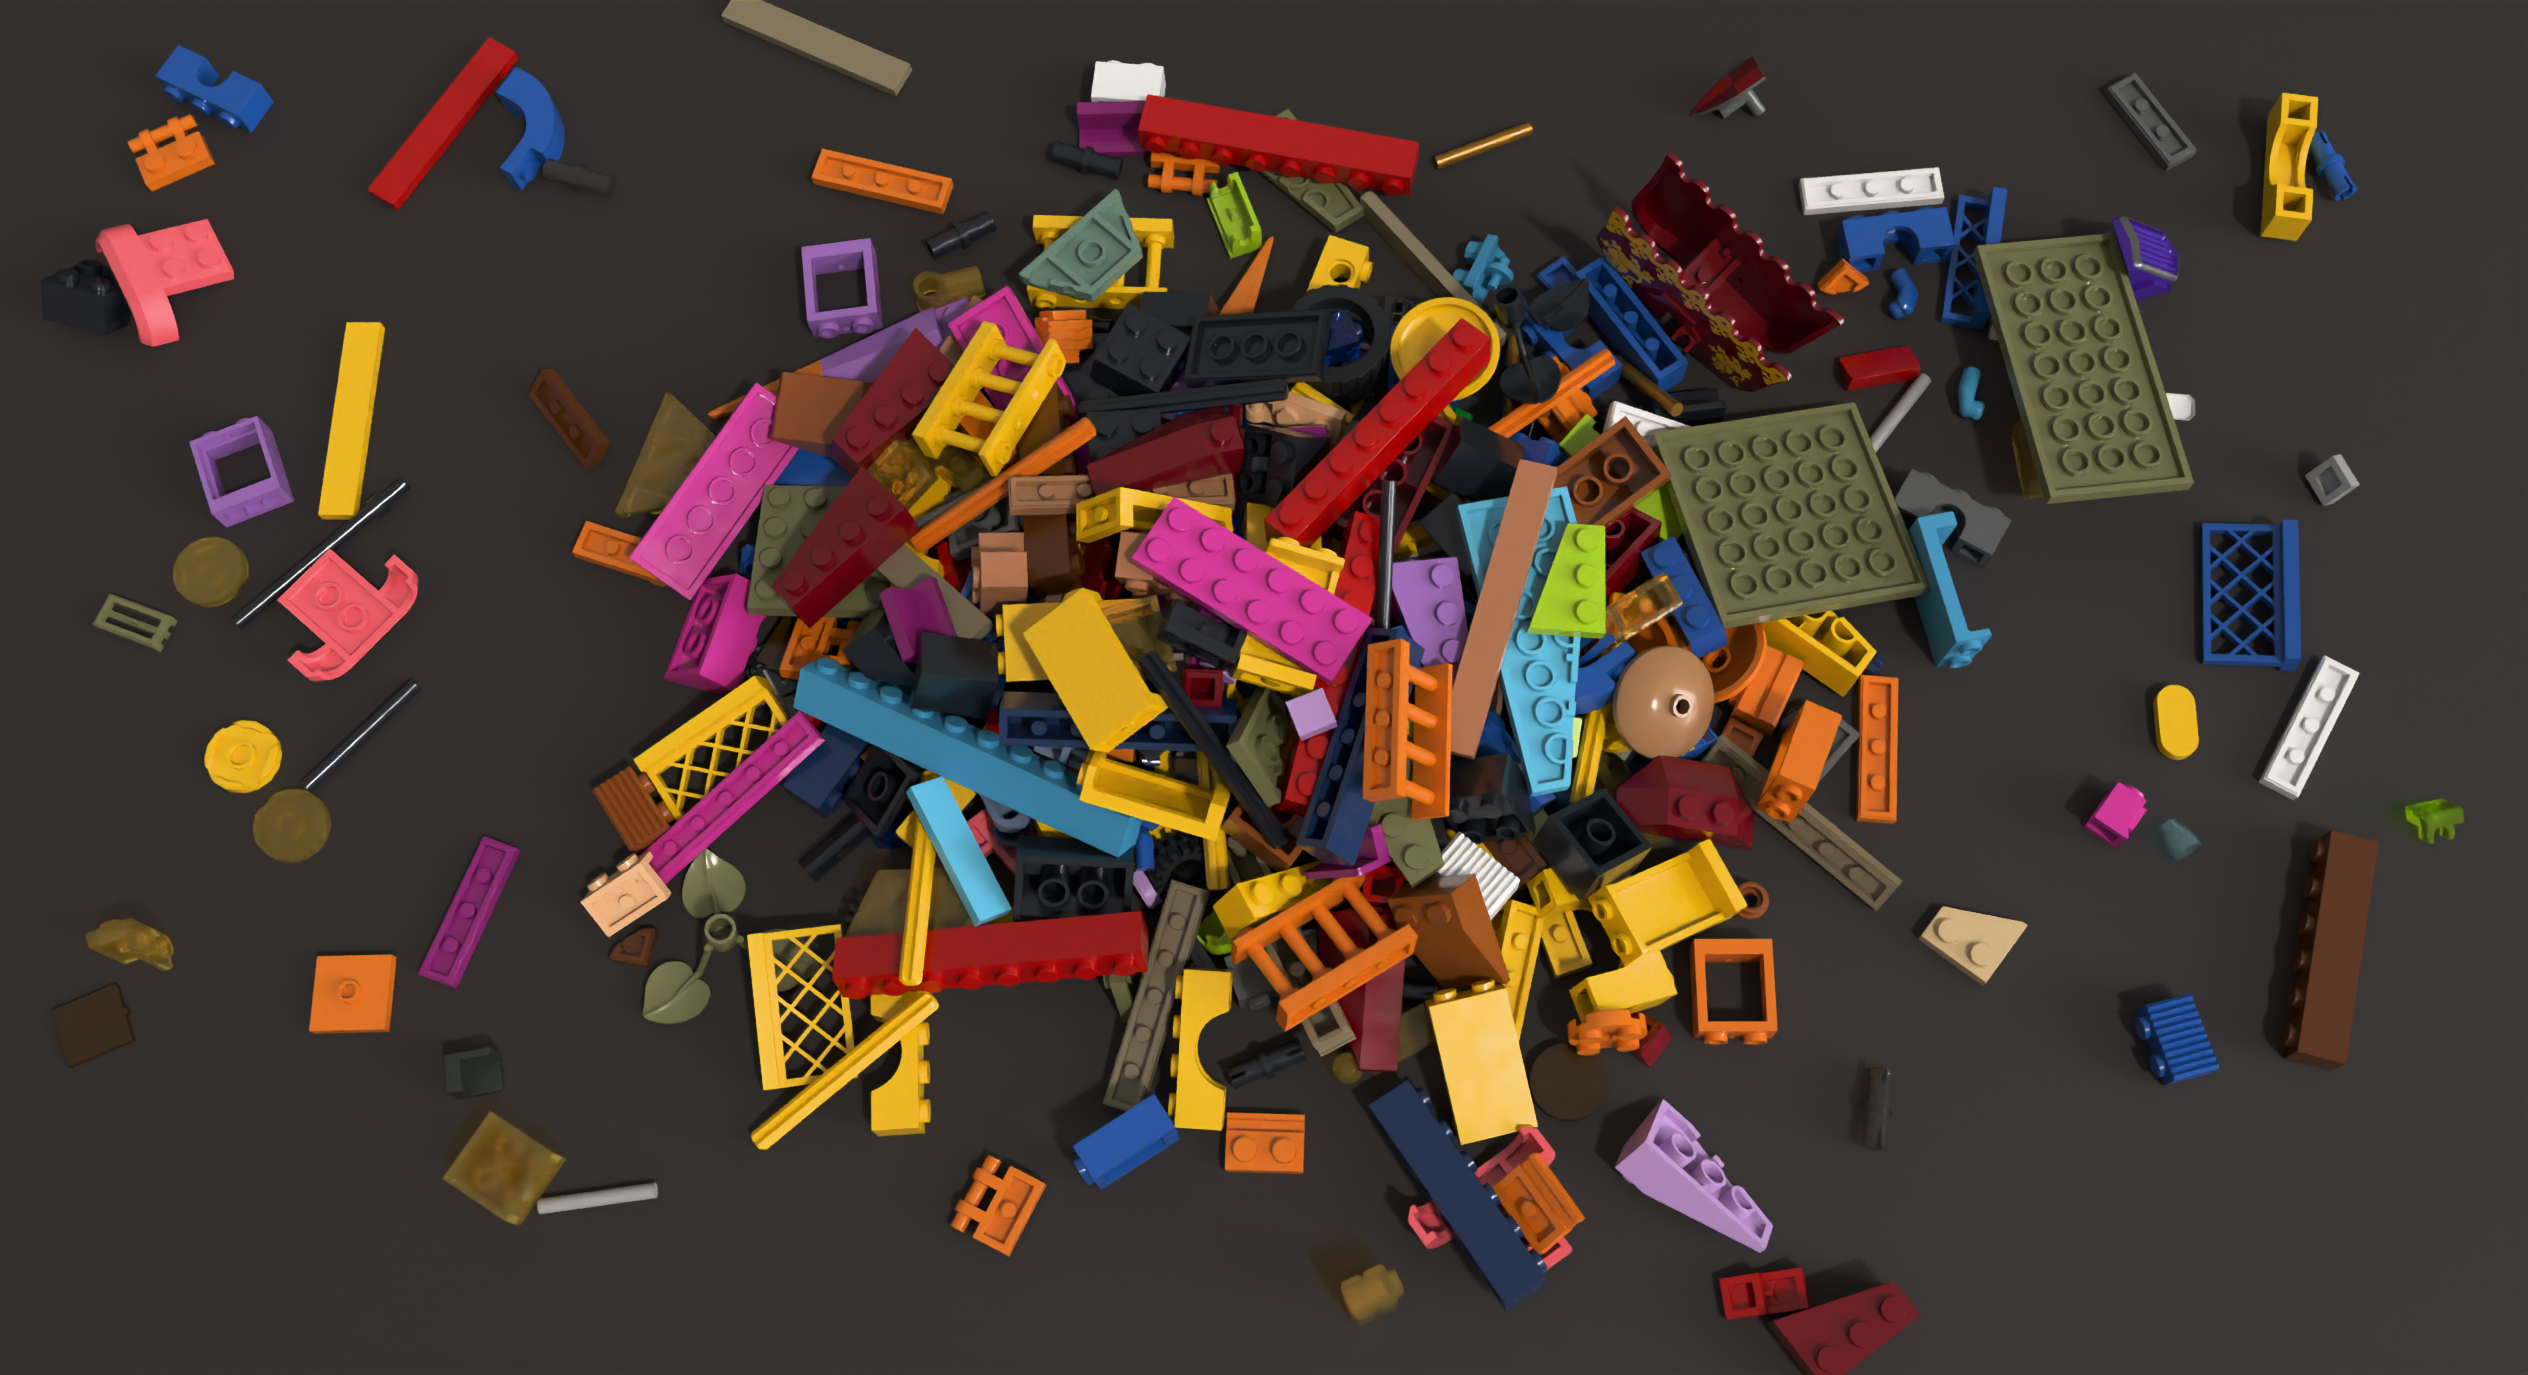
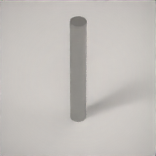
M1923 373L1917 376L1870 436L1875 453L1931 383L1929 376Z
M656 1182L540 1198L537 1201V1209L539 1214L653 1199L658 1197V1187Z

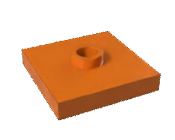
M392 954L317 956L309 1031L314 1034L390 1032L397 957Z

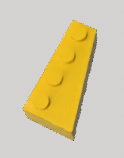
M1833 611L1761 623L1769 646L1782 651L1783 654H1789L1802 660L1805 663L1802 668L1843 698L1877 653L1844 617L1839 618Z

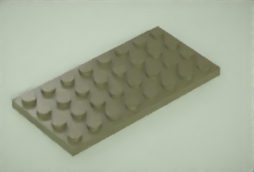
M2115 233L1977 245L1973 252L1974 260L2045 503L2053 504L2189 490L2194 484V480Z

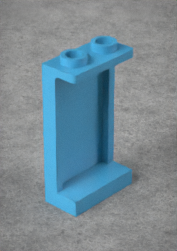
M1953 511L1918 517L1908 533L1931 587L1926 595L1914 598L1935 665L1938 667L1949 664L1950 668H1959L1972 662L1973 657L1983 649V646L1991 638L1992 634L1989 628L1977 631L1968 630L1944 556L1942 545L1957 526Z

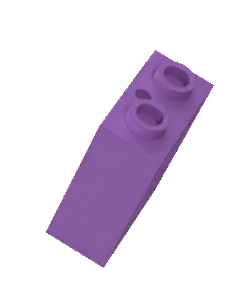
M871 238L801 247L807 322L813 336L834 338L844 333L866 334L875 329H882L883 319L877 254ZM858 269L865 270L868 306L819 312L816 275Z
M258 416L240 419L234 425L218 431L207 432L200 438L189 442L211 514L225 527H230L294 502L272 430ZM260 443L271 477L226 494L215 460Z

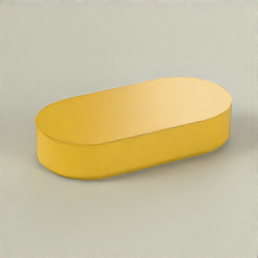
M2169 685L2164 687L2153 701L2156 742L2158 749L2164 756L2173 760H2182L2189 757L2196 750L2199 743L2195 699L2192 693L2185 687Z

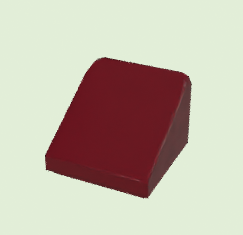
M1184 667L1183 690L1194 705L1221 707L1223 668Z
M1640 1011L1631 1013V1018L1638 1019ZM1645 1015L1648 1033L1639 1040L1640 1047L1636 1050L1628 1051V1053L1643 1064L1651 1067L1671 1041V1035L1663 1024Z

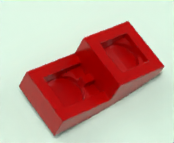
M1802 1267L1719 1279L1726 1320L1811 1308L1804 1268Z

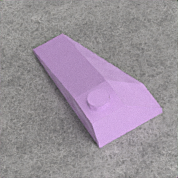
M1662 1099L1626 1142L1615 1168L1626 1181L1634 1184L1644 1194L1761 1253L1767 1247L1773 1228L1772 1223L1743 1187L1733 1186L1721 1169L1725 1166L1717 1155L1710 1158L1697 1142L1701 1135L1695 1127Z

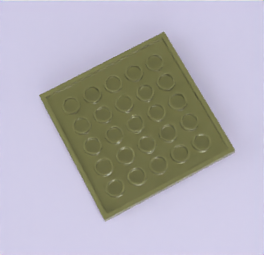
M1855 402L1653 432L1650 443L1654 453L1671 473L1670 481L1666 483V487L1701 584L1725 629L1926 595L1931 588Z

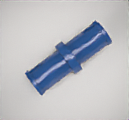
M2315 132L2308 150L2317 165L2315 171L2319 177H2324L2333 193L2334 199L2336 201L2344 200L2357 191V186L2344 168L2345 160L2343 156L2336 154L2327 138L2326 132Z

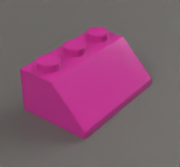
M738 574L704 580L694 595L664 679L716 694L730 693L743 683L746 675L744 669L749 655L752 654L757 646L759 627L761 622L767 617L749 615L747 604L750 580Z

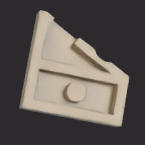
M1943 906L1918 940L1983 986L2028 925L2021 921Z

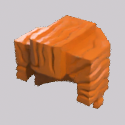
M1086 310L1039 311V317L1035 318V331L1044 346L1049 338L1055 339L1067 363H1079V352L1083 349H1093V340L1091 339L1093 337L1092 319H1086Z

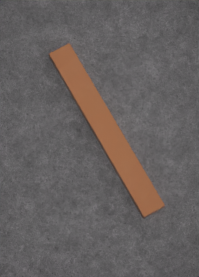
M1523 459L1519 460L1452 688L1451 754L1475 760L1558 473L1557 467Z

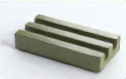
M109 594L92 625L99 630L161 653L164 647L161 642L163 639L168 640L171 634L168 630L170 626L175 627L177 620L170 615ZM116 605L157 620L160 624L156 627L115 612L112 608ZM108 617L151 633L153 637L150 639L105 621Z

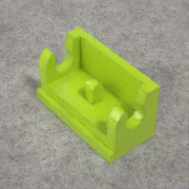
M1238 172L1228 175V184L1223 188H1218L1216 182H1212L1209 186L1210 198H1207V204L1230 259L1261 249L1262 247L1261 227Z

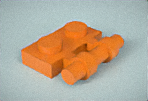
M192 114L182 118L178 116L167 120L168 124L152 131L149 128L138 132V137L127 141L134 154L144 149L147 150V154L135 160L146 186L152 192L215 164L205 138L201 133L197 131L190 135L187 134V130L198 126ZM175 136L176 141L161 148L159 147L158 143Z
M1166 152L1151 154V168L1163 169L1162 175L1149 174L1148 188L1161 189V193H1172L1173 190L1192 192L1194 196H1203V193H1209V186L1212 182H1216L1218 187V180L1205 179L1206 173L1219 174L1220 165L1214 161L1200 158L1191 160ZM1175 170L1193 171V178L1174 176Z
M822 617L809 629L797 618L779 668L781 677L798 680L800 669L821 657L834 659L840 666L851 670V660L842 649L860 622L850 620L846 629L837 628L838 622L836 617ZM831 644L839 646L837 656L827 655Z
M987 1155L982 1167H977L971 1178L974 1179V1182L964 1200L960 1199L954 1209L957 1213L950 1226L964 1233L971 1219L977 1221L979 1225L973 1238L1009 1257L1046 1184L1012 1166L1009 1167L1002 1180L995 1176L1001 1161ZM989 1187L996 1190V1193L985 1212L977 1207Z

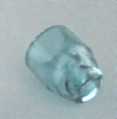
M2175 818L2168 820L2158 829L2163 846L2175 861L2188 856L2201 845V842L2192 830Z

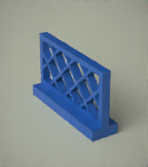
M2282 520L2280 525L2202 523V664L2279 667V671L2295 672L2301 661L2298 520ZM2210 534L2226 535L2235 544L2224 554H2221L2210 545ZM2254 535L2271 536V548L2263 555H2260L2246 543ZM2239 548L2254 560L2243 572L2227 560ZM2210 555L2215 559V561L2211 565ZM2270 555L2271 564L2266 560ZM2220 564L2236 577L2223 589L2211 579V572ZM2259 565L2271 575L2272 580L2262 590L2247 577ZM2239 582L2255 594L2243 607L2228 594ZM2271 589H2272V599L2267 595V593H2268ZM2211 590L2216 593L2213 598H2211ZM2219 599L2225 601L2236 611L2224 623L2211 613V606ZM2259 600L2272 609V617L2263 625L2247 611ZM2240 616L2256 629L2244 641L2227 628ZM2211 624L2217 628L2213 633H2211ZM2270 625H2272L2273 634L2267 629ZM2220 633L2237 646L2229 654H2211V641ZM2261 634L2273 644V656L2257 655L2247 645ZM2240 651H2242L2245 655H2237V654H2238Z

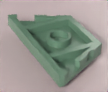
M1115 188L1019 273L1020 281L1029 286L1090 302L1095 301L1143 258L1142 249L1137 236L1134 234L1129 215L1125 211L1120 192Z

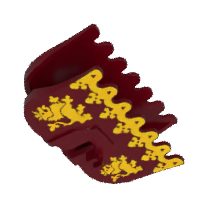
M1670 151L1665 156L1658 171L1631 201L1632 214L1644 233H1636L1630 226L1631 220L1620 207L1616 206L1612 210L1607 223L1596 236V240L1606 260L1619 273L1654 318L1661 319L1669 312L1680 323L1669 336L1672 342L1675 341L1679 346L1683 344L1686 346L1680 351L1683 356L1691 351L1714 375L1741 391L1755 392L1773 384L1789 381L1792 377L1790 372L1779 363L1767 361L1763 356V349L1775 354H1791L1818 337L1841 326L1844 319L1835 310L1819 306L1815 301L1816 293L1812 287L1805 282L1794 281L1789 276L1790 269L1787 263L1778 256L1767 255L1762 249V239L1751 230L1744 231L1740 229L1736 224L1737 217L1732 209L1724 204H1715L1709 197L1710 190L1707 185L1697 178H1688L1683 172L1684 165L1682 161ZM1657 246L1672 259L1665 260L1657 253Z

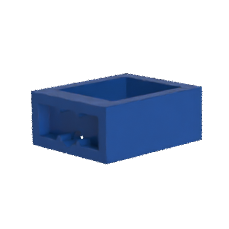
M1155 1094L1075 1144L1073 1148L1078 1156L1072 1161L1088 1186L1095 1182L1100 1190H1103L1180 1140V1137Z

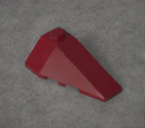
M1221 407L1184 413L1088 464L1086 470L1094 496L1101 495L1118 487L1146 491L1240 472L1245 447L1234 416Z
M1373 907L1390 929L1397 931L1391 909L1388 907ZM1354 908L1330 912L1358 949L1363 948L1366 950L1376 944L1377 937ZM1316 920L1318 958L1326 968L1330 967L1333 970L1343 964L1346 958ZM1405 959L1338 999L1356 1036V1039L1349 1042L1348 1045L1357 1071H1397Z

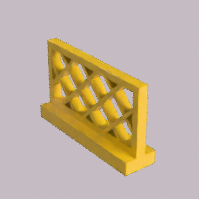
M753 676L633 759L640 771L647 773L676 821L685 815L683 807L686 796L702 799L713 789L716 775L727 777L730 774L717 771L721 749L738 752L737 768L745 760L746 754L751 755L754 752L747 750L751 728L768 731V740L779 730L777 729L778 722L783 726L789 721L788 716L773 695L772 691L774 689L767 678ZM765 701L773 712L770 727L752 724L755 708ZM746 715L745 722L738 721ZM732 724L744 727L740 748L722 745L725 729ZM716 736L715 743L708 742ZM702 745L713 747L709 769L692 766L695 750ZM684 757H686L684 764H682V763H677V762H679L680 760H682ZM671 766L683 768L679 790L668 788L660 776L661 773ZM691 770L708 773L704 795L687 792ZM672 793L678 794L677 801Z
M841 924L747 935L763 1090L811 1084L821 1076H810L816 1067L823 1072L828 1070L820 1062L834 1045L846 1054L854 1048L849 998H843L841 995L842 1009H840L833 1003L840 995L839 990L829 1000L812 987L826 968L833 973V967L829 964L834 959L835 950L825 962L808 949L817 935L834 933L836 944V938H842ZM811 936L804 945L795 939ZM789 939L801 949L786 967L774 957L772 941ZM804 952L822 965L809 983L790 970ZM775 964L783 969V972L778 976L777 979L775 973ZM787 973L805 986L791 1005L779 997L777 992V985ZM808 990L827 1003L813 1022L794 1008ZM779 1002L788 1008L781 1018ZM829 1007H832L841 1014L844 1020L843 1028L834 1039L816 1025ZM791 1011L809 1025L795 1044L785 1037L781 1030L782 1022ZM813 1028L831 1042L817 1060L798 1047ZM844 1032L847 1049L837 1042ZM783 1041L792 1047L785 1057ZM795 1050L813 1063L804 1077L787 1079L785 1062Z

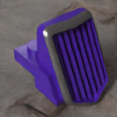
M2119 216L2113 218L2114 229L2100 234L2115 233L2136 302L2171 291L2169 283L2175 282L2178 278L2180 255L2167 236L2161 230L2129 217Z

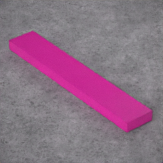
M798 711L641 855L647 851L651 852L654 857L649 864L666 885L825 741L806 714Z

